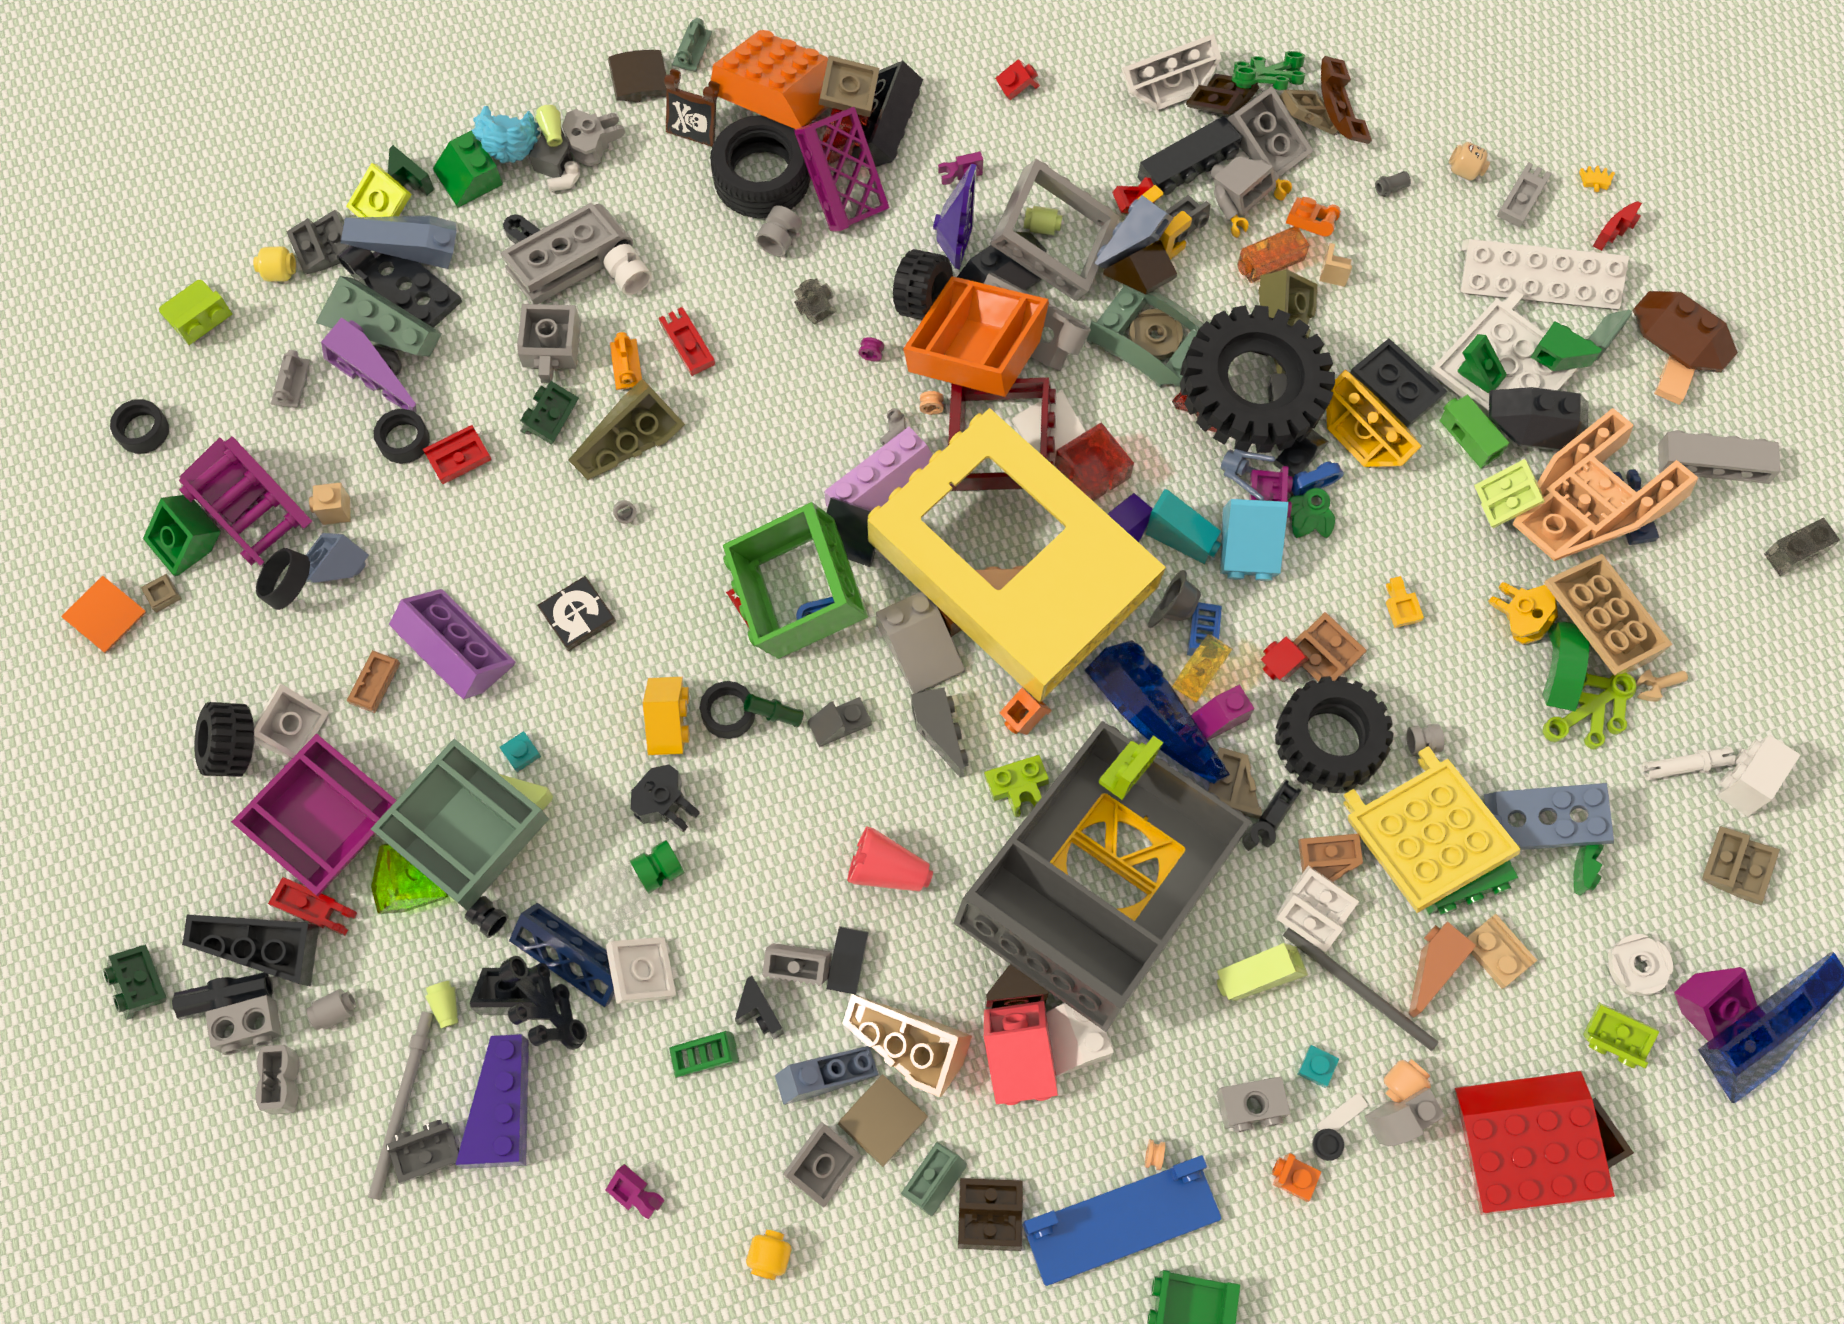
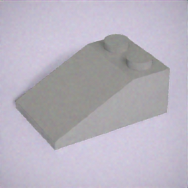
M1273 86L1259 93L1226 118L1242 136L1240 148L1252 160H1265L1269 165L1273 166L1280 176L1313 152V149Z
M920 591L876 612V625L913 694L926 691L965 672L937 606L923 592Z

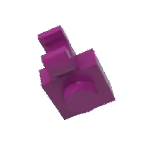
M981 151L957 156L955 162L940 163L938 165V173H948L941 177L942 185L951 184L955 177L961 180L971 164L977 165L976 177L983 175Z
M625 1164L617 1169L605 1189L628 1211L635 1206L640 1214L647 1219L652 1216L655 1209L658 1211L664 1203V1199L659 1194L645 1191L648 1184Z

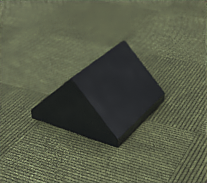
M482 968L470 1000V1008L477 1014L508 1015L509 1008L519 1003L525 1006L537 1007L515 983H506L500 978L499 968ZM528 968V974L526 978L540 992L539 984H536L532 981L529 974L530 968Z

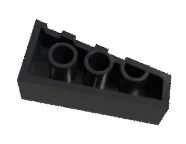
M187 914L182 945L297 984L311 986L319 926L307 922Z

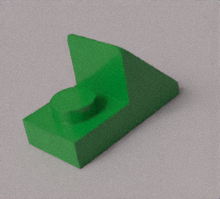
M1477 334L1462 352L1466 360L1457 372L1486 393H1489L1491 390H1496L1507 374L1487 335Z

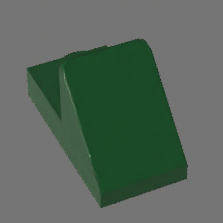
M394 145L389 148L388 174L402 186L408 183L414 190L417 191L419 189L426 196L435 190L428 173Z

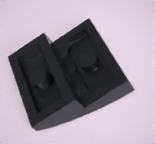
M831 497L826 513L835 520L848 560L871 567L876 553V548L868 542V515L872 510Z

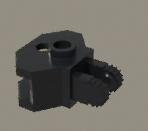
M670 764L651 768L631 790L630 809L634 812V817L643 824L663 820L665 823L669 821L680 831L684 832L688 826L683 819L675 815L677 810L681 807L688 815L697 818L700 812L684 799L681 792L682 779L679 771Z

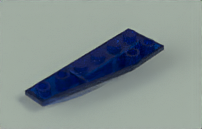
M1130 640L1106 647L1084 670L1119 713L1148 740L1155 736L1163 742L1160 748L1163 753L1213 784L1230 776L1223 761L1218 757L1170 683L1163 676L1162 670L1148 659L1144 649L1138 643Z
M1834 952L1827 954L1698 1049L1731 1103L1738 1102L1784 1066L1844 988V966Z

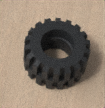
M916 249L906 253L897 268L893 284V303L899 315L923 320L953 276L952 264L948 257Z
M207 702L199 714L195 730L194 752L199 772L203 776L242 777L250 764L254 747V722L251 711L246 704Z

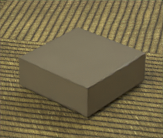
M167 573L141 587L151 608L156 613L182 599Z

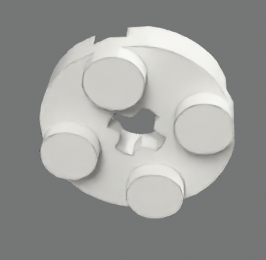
M1633 934L1617 942L1613 949L1609 951L1608 966L1610 974L1625 994L1649 996L1662 990L1668 984L1669 977L1673 972V961L1669 951L1659 941L1655 942L1644 934ZM1635 957H1638L1641 962L1645 961L1647 963L1644 973L1635 968Z

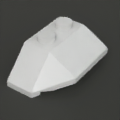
M1211 34L1121 69L1129 93L1151 108L1159 110L1190 98L1198 85L1207 86L1216 66H1218L1222 58L1215 35Z

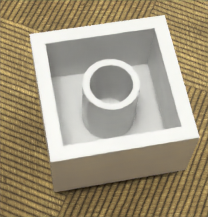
M1770 734L1760 742L1754 740L1747 750L1742 749L1736 756L1735 764L1737 766L1733 772L1729 770L1721 779L1719 785L1722 786V789L1717 797L1748 817L1774 798L1799 759L1800 754Z

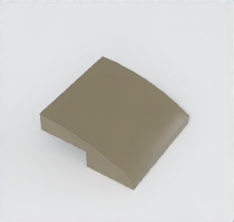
M1720 826L1702 880L1729 894L1762 906L1780 849L1749 840L1751 835Z
M882 1074L841 1118L838 1125L884 1167L926 1121L928 1115Z

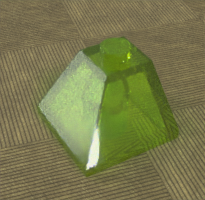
M382 844L379 846L371 884L378 914L407 912L448 897V894L390 845Z

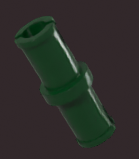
M748 694L744 702V711L764 716L770 722L777 720L794 727H799L802 723L803 710L783 705L780 700H768L754 694Z

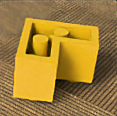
M683 677L648 678L643 699L648 755L683 754L685 743L690 741L689 725L684 726L683 717H687V704L690 701L689 687H684Z

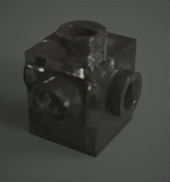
M817 278L814 280L808 279L802 282L798 289L794 290L797 297L794 303L801 315L805 314L807 319L814 325L837 312L831 300L834 298V294L827 283L823 285Z

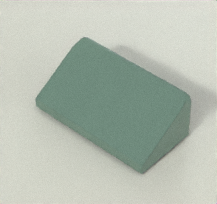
M1628 309L1606 315L1588 338V340H1591L1602 349L1596 358L1597 361L1625 326L1632 315L1631 310Z
M936 1142L901 1192V1195L928 1215L933 1216L966 1169L967 1163L959 1155Z

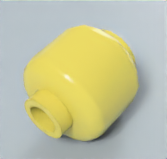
M283 246L263 247L259 250L258 256L254 257L253 265L255 272H259L262 279L267 282L288 281L291 275L296 273L295 256Z

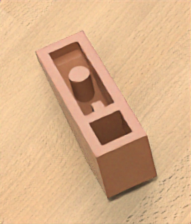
M1448 921L1440 928L1434 925L1424 937L1427 944L1421 950L1409 1015L1413 1018L1424 1010L1476 947L1472 941Z

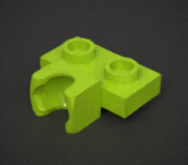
M1040 755L984 772V777L993 800L997 801L1008 797L1015 817H1020L1021 815L1020 807L1022 802L1028 801L1035 807L1042 798L1038 787L1049 784V778Z

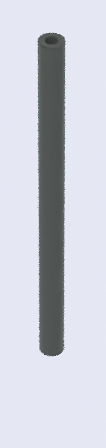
M1290 928L1283 934L1287 940L1430 1051L1437 1046L1439 1041L1311 942Z

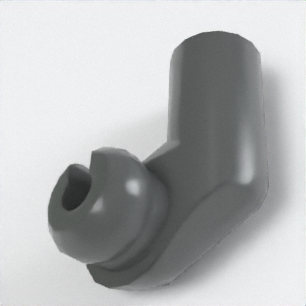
M373 345L395 376L398 375L402 369V364L397 352Z

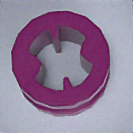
M872 337L863 338L858 353L865 360L879 361L882 359L884 343Z

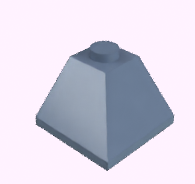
M322 533L306 554L310 560V571L306 582L316 583L352 578L364 569L366 565L365 560L369 554L344 534Z

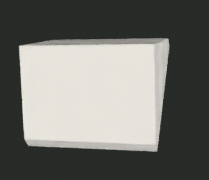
M279 683L254 725V739L263 748L292 759L318 733L329 712Z

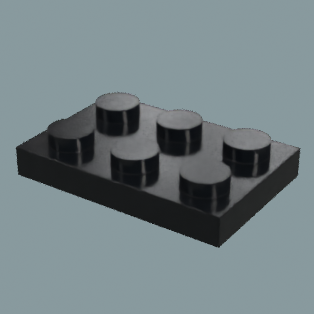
M1390 338L1353 367L1350 372L1407 428L1443 399L1448 392Z

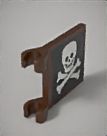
M671 69L670 75L667 74L664 79L667 88L666 133L712 147L715 141L716 103L719 84L709 81L708 87L706 86L703 89V96L680 90L678 88L681 72Z

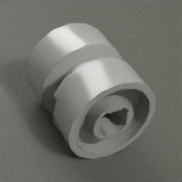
M774 206L765 220L767 223H764L758 231L755 241L765 252L781 257L785 255L792 243V239H794L801 228L802 221L790 209L783 206Z

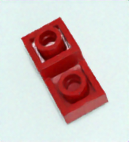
M1636 201L1617 212L1605 225L1593 247L1602 251L1607 242L1613 244L1617 235L1623 236L1628 227L1633 229L1641 217L1637 211L1642 203Z

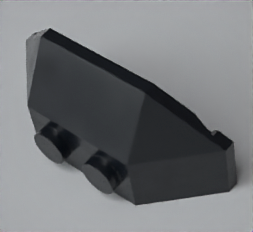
M1016 232L1047 253L1045 247L1031 232ZM992 245L972 257L957 276L958 278L984 284L988 273H994L1025 291L1042 280Z
M1535 387L1489 391V419L1494 424L1497 423L1502 431L1518 446L1560 451L1588 428L1589 402L1581 393Z

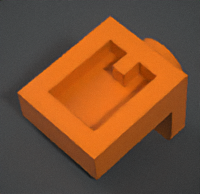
M1291 1153L1285 1155L1283 1159L1279 1157L1272 1170V1175L1276 1176L1273 1185L1306 1202L1310 1201L1321 1171L1295 1159L1296 1156Z

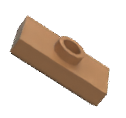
M372 650L346 701L351 705L376 713L400 665L399 660Z

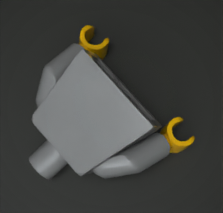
M1236 157L1228 165L1216 164L1211 170V178H1213L1215 186L1214 196L1226 219L1232 221L1231 234L1236 238L1240 235L1237 226L1242 227L1246 233L1249 225L1245 218L1238 217V213L1244 215L1274 188L1275 198L1281 201L1285 199L1292 189L1291 182L1280 180V175L1265 160Z

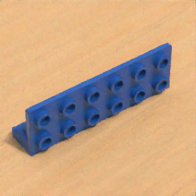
M1203 1155L1058 1211L1053 1210L1024 1221L1022 1226L1043 1284L1045 1286L1054 1284L1220 1221V1212L1203 1172L1207 1168Z

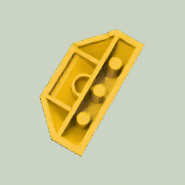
M1345 369L1335 379V385L1331 390L1334 393L1326 409L1327 429L1364 467L1403 466L1422 445L1410 430L1349 371Z

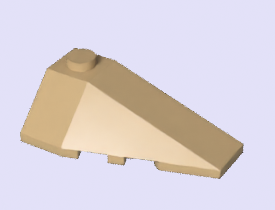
M854 994L851 995L843 1020V1024L868 1047L876 1050L885 1058L884 1061L906 1077L905 1080L912 1086L938 1097L943 1096L963 1066L972 1035L947 1025Z

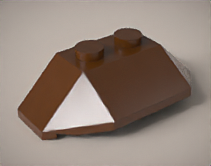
M1649 291L1632 310L1637 318L1643 337L1689 369L1722 372L1738 353L1726 322L1682 292Z

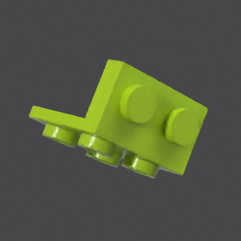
M196 280L159 307L161 315L188 345H191L233 315L217 291L213 292L203 280Z

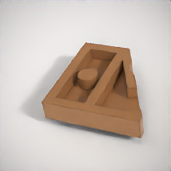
M1359 834L1303 838L1298 840L1302 874L1309 865L1334 882L1363 863Z

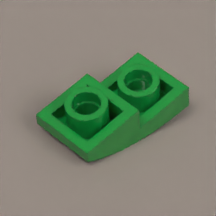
M1585 845L1579 847L1574 866L1573 880L1574 893L1580 896L1587 890L1593 891L1600 882L1602 876L1598 872L1603 864L1596 861V859L1602 852L1604 845Z

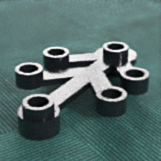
M513 956L503 961L499 968L500 978L506 983H515L537 1006H525L519 1003L509 1008V1020L514 1025H519L527 1020H550L556 1028L547 1029L544 1025H538L529 1030L528 1038L534 1046H540L548 1041H560L570 1050L581 1047L587 1038V1031L581 1021L573 1019L568 988L564 984L551 987L550 970L546 964L539 963L531 967L529 971L532 981L539 984V992L526 978L528 967L520 956ZM556 1005H559L560 1013L557 1011Z

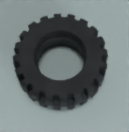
M1330 676L1321 677L1318 683L1315 680L1305 683L1304 687L1298 688L1290 700H1288L1276 725L1278 731L1275 734V744L1280 745L1277 751L1280 760H1287L1285 768L1290 774L1295 771L1299 775L1297 778L1299 782L1305 784L1308 781L1313 784L1312 789L1321 791L1323 787H1328L1329 793H1338L1342 787L1345 791L1355 789L1358 784L1363 785L1377 772L1391 750L1389 746L1393 742L1394 733L1389 730L1393 723L1391 716H1385L1384 714L1387 710L1386 705L1383 701L1379 703L1376 701L1377 694L1372 689L1367 692L1361 688L1363 683L1356 680L1353 684L1348 683L1347 677L1338 676L1336 681H1332ZM1319 714H1334L1344 718L1353 726L1359 740L1357 751L1345 756L1332 755L1323 751L1314 743L1309 734V720Z

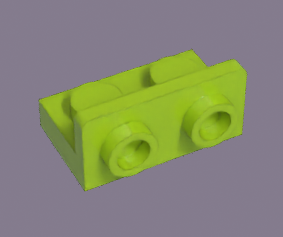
M1155 736L1147 744L1141 742L1138 745L1134 741H1130L1101 776L1099 784L1123 800L1153 763L1163 742Z

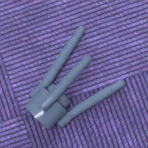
M1237 449L1234 451L1228 450L1221 463V470L1225 471L1224 476L1235 481L1258 500L1264 501V497L1238 477V474L1243 476L1246 471L1251 473L1252 470H1258L1249 466V460L1246 458L1274 462L1275 457Z

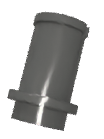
M1402 171L1389 177L1380 176L1379 180L1375 182V189L1380 196H1389L1393 191L1409 187L1411 179L1407 171Z

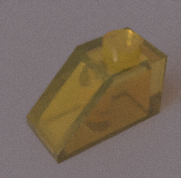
M1207 634L1186 663L1172 687L1197 703L1205 695L1233 648L1211 634Z

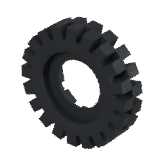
M1244 305L1233 307L1230 315L1224 310L1214 315L1210 323L1206 321L1198 329L1196 336L1193 337L1180 375L1183 376L1180 381L1181 395H1188L1184 404L1190 415L1199 412L1196 423L1201 429L1206 432L1211 427H1214L1217 431L1213 439L1225 445L1229 437L1236 439L1234 449L1248 452L1251 444L1256 445L1257 453H1270L1275 444L1279 451L1292 447L1295 440L1300 443L1305 439L1312 429H1315L1330 404L1334 393L1331 390L1335 385V372H1329L1333 365L1330 353H1320L1325 345L1318 334L1309 338L1306 337L1310 326L1300 319L1293 326H1290L1287 322L1291 314L1278 309L1274 318L1269 317V307L1255 305L1251 314L1248 313L1247 307ZM1248 352L1271 356L1286 373L1287 386L1285 392L1280 398L1270 403L1259 404L1243 399L1233 390L1229 382L1228 370L1231 362L1239 355Z

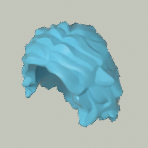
M484 106L481 113L473 119L475 128L472 129V133L477 140L481 141L482 148L491 157L493 156L496 160H500L501 163L522 161L530 153V150L533 149L534 143L538 142L537 137L541 133L537 130L539 125L534 121V116L530 111H527L524 117L518 120L517 117L509 118V116L501 114L491 116L489 107Z

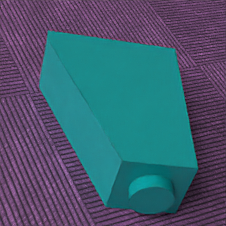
M1164 489L1151 512L1146 530L1147 536L1204 565L1209 556L1213 558L1216 556L1222 544L1218 541L1221 530L1172 492Z

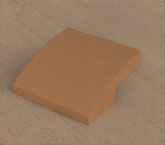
M1326 612L1294 640V643L1309 658L1302 667L1317 682H1319L1321 677L1330 676L1332 681H1336L1338 676L1345 674L1367 652L1361 644Z

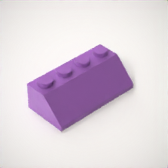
M443 589L401 599L389 623L418 656L463 700L484 693L516 663Z

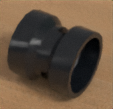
M482 896L466 912L465 919L472 925L477 924L480 927V932L487 938H490L503 927L508 919V915L501 909H495L493 902L486 896Z

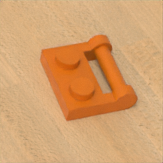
M1297 197L1289 212L1286 224L1327 237L1333 233L1335 228L1334 222L1340 217L1341 210L1339 206L1334 204L1325 207L1316 204L1317 202L1312 198Z

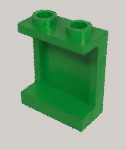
M1162 1270L1159 1277L1154 1276L1151 1295L1156 1296L1155 1310H1149L1147 1324H1236L1240 1284L1222 1283Z

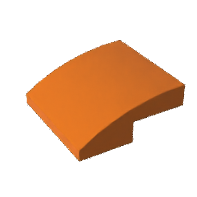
M102 576L61 617L101 651L106 653L146 611Z

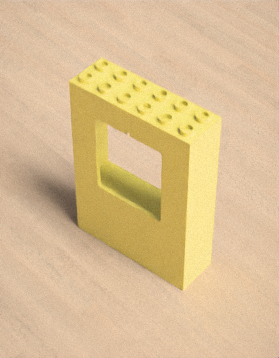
M989 408L984 414L978 413L963 433L961 431L957 432L951 438L948 447L943 451H936L930 458L929 464L924 469H917L903 488H896L890 494L889 501L882 507H875L868 515V542L1040 703L1159 587L1166 567ZM986 458H990L1065 527L1052 542L1001 590H996L921 520L927 512L952 490L951 483L956 487Z

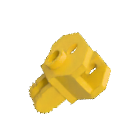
M1502 582L1499 589L1505 595L1513 598L1510 604H1507L1501 599L1492 596L1488 601L1489 604L1506 614L1507 619L1510 621L1514 640L1522 645L1541 640L1558 618L1557 599L1546 585L1529 590L1523 588L1518 590Z

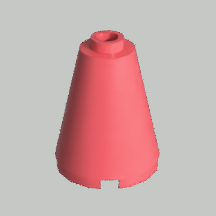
M868 826L865 827L857 844L858 850L856 855H853L847 877L848 882L854 885L920 892L923 887L928 888L933 876V871L929 870L930 864L876 829Z

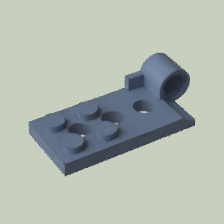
M1607 783L1498 791L1484 794L1486 807L1518 845L1520 850L1614 844ZM1574 809H1583L1588 813V818L1584 822H1575L1570 817L1571 812ZM1544 811H1552L1556 814L1557 820L1553 824L1546 825L1539 820V816ZM1520 813L1525 816L1526 822L1520 827H1514L1508 822L1509 817L1512 814Z

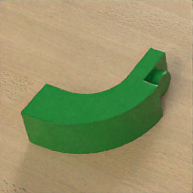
M1562 621L1558 622V624L1553 623L1547 632L1552 642V661L1542 695L1546 706L1575 712L1587 672L1589 641L1575 624Z

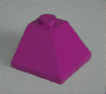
M1741 967L1695 973L1674 992L1681 1013L1716 1049L1723 1046L1760 1012L1746 970Z

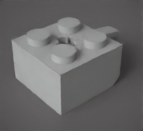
M522 304L517 342L518 356L522 367L539 368L538 375L541 383H549L553 380L554 368L576 369L581 326L576 305Z

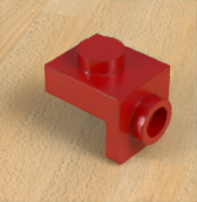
M1020 59L1016 60L995 78L1006 97L1010 100L1030 84L1035 89L1040 86L1036 80L1038 73L1030 63L1025 65Z
M1145 177L1139 186H1117L1112 193L1121 213H1129L1128 210L1132 202L1154 186L1151 178Z

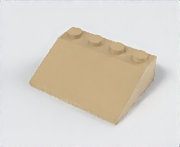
M1603 554L1559 573L1544 582L1614 676L1637 670L1652 662L1673 645Z

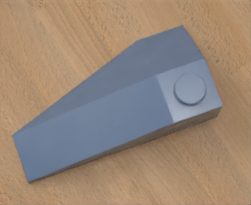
M430 215L345 218L340 243L448 269L454 251L457 231L456 222Z

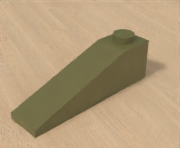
M1287 269L1260 275V287L1258 290L1260 306L1269 307V317L1274 318L1278 309L1291 314L1287 322L1290 326H1293L1299 319L1308 325L1310 318L1315 317L1318 284ZM1310 329L1308 330V332H1307V334H1306V337H1307V338H1309V335H1310V332H1311ZM1274 359L1277 374L1285 373Z
M641 379L619 400L568 461L589 480L618 466L619 463L631 457L635 458L642 455V452L654 446L658 447L665 444L685 423Z

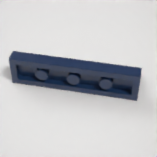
M539 903L522 912L509 942L538 962L546 964L551 971L604 1008L609 1005L614 995V987L607 950ZM524 928L532 933L535 943H529L521 937ZM550 945L556 949L559 959L554 960L548 956L545 946ZM574 962L579 965L583 976L575 975L569 963ZM599 979L608 985L605 994L596 989L593 980Z

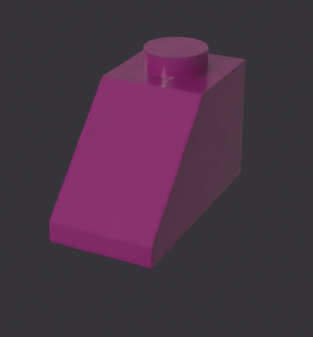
M1239 684L1215 696L1190 715L1185 722L1199 745L1248 721L1255 708Z

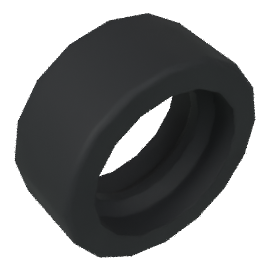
M135 399L123 403L115 410L110 420V430L113 437L124 449L135 454H144L156 450L165 442L169 434V424L165 415L153 402ZM141 415H151L154 417V425L146 435L139 438H128L125 435L127 425L134 418Z
M395 409L385 413L377 421L373 430L374 440L382 455L389 461L399 464L411 463L419 459L424 454L423 449L428 447L430 443L429 432L421 416L412 410ZM406 424L416 427L418 434L411 444L402 448L388 446L386 438L393 428Z
M723 681L715 683L705 691L701 697L699 709L703 724L710 733L718 738L731 739L740 737L750 729L754 723L755 713L744 711L743 717L730 725L717 723L711 715L713 702L721 696H737L744 703L747 695L750 694L746 687L738 682Z

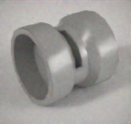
M1429 724L1423 729L1419 726L1408 727L1407 745L1410 753L1413 756L1418 755L1419 751L1428 746L1433 753L1442 752L1445 741L1441 726L1439 724Z

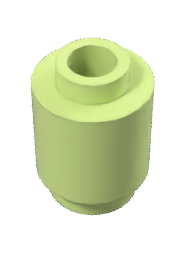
M1040 206L1027 207L1024 228L1030 229V232L1054 236L1055 231H1060L1063 215H1058V209Z

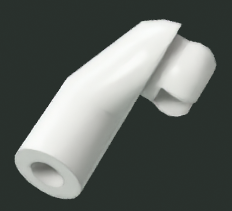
M567 162L564 165L565 171L561 177L547 179L549 192L570 189L574 186L580 177V169H578L576 162Z

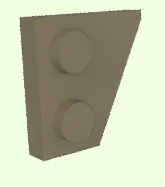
M1219 747L1208 792L1214 793L1222 802L1233 809L1241 811L1244 815L1260 819L1262 809L1258 804L1257 789L1254 778L1251 776V765L1248 755Z

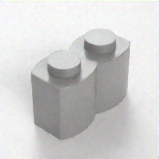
M286 1045L262 1046L257 1056V1071L260 1076L255 1093L259 1110L271 1115L294 1113L298 1103V1089L294 1082L299 1072L298 1055L295 1050Z

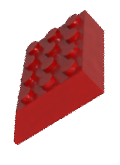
M1581 1071L1455 1088L1480 1215L1607 1200L1615 1197L1593 1099Z

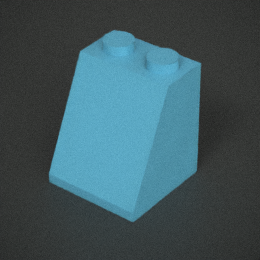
M1231 499L1223 507L1220 574H1227L1228 579L1241 580L1244 579V575L1255 576V580L1272 581V577H1276L1281 573L1288 502Z

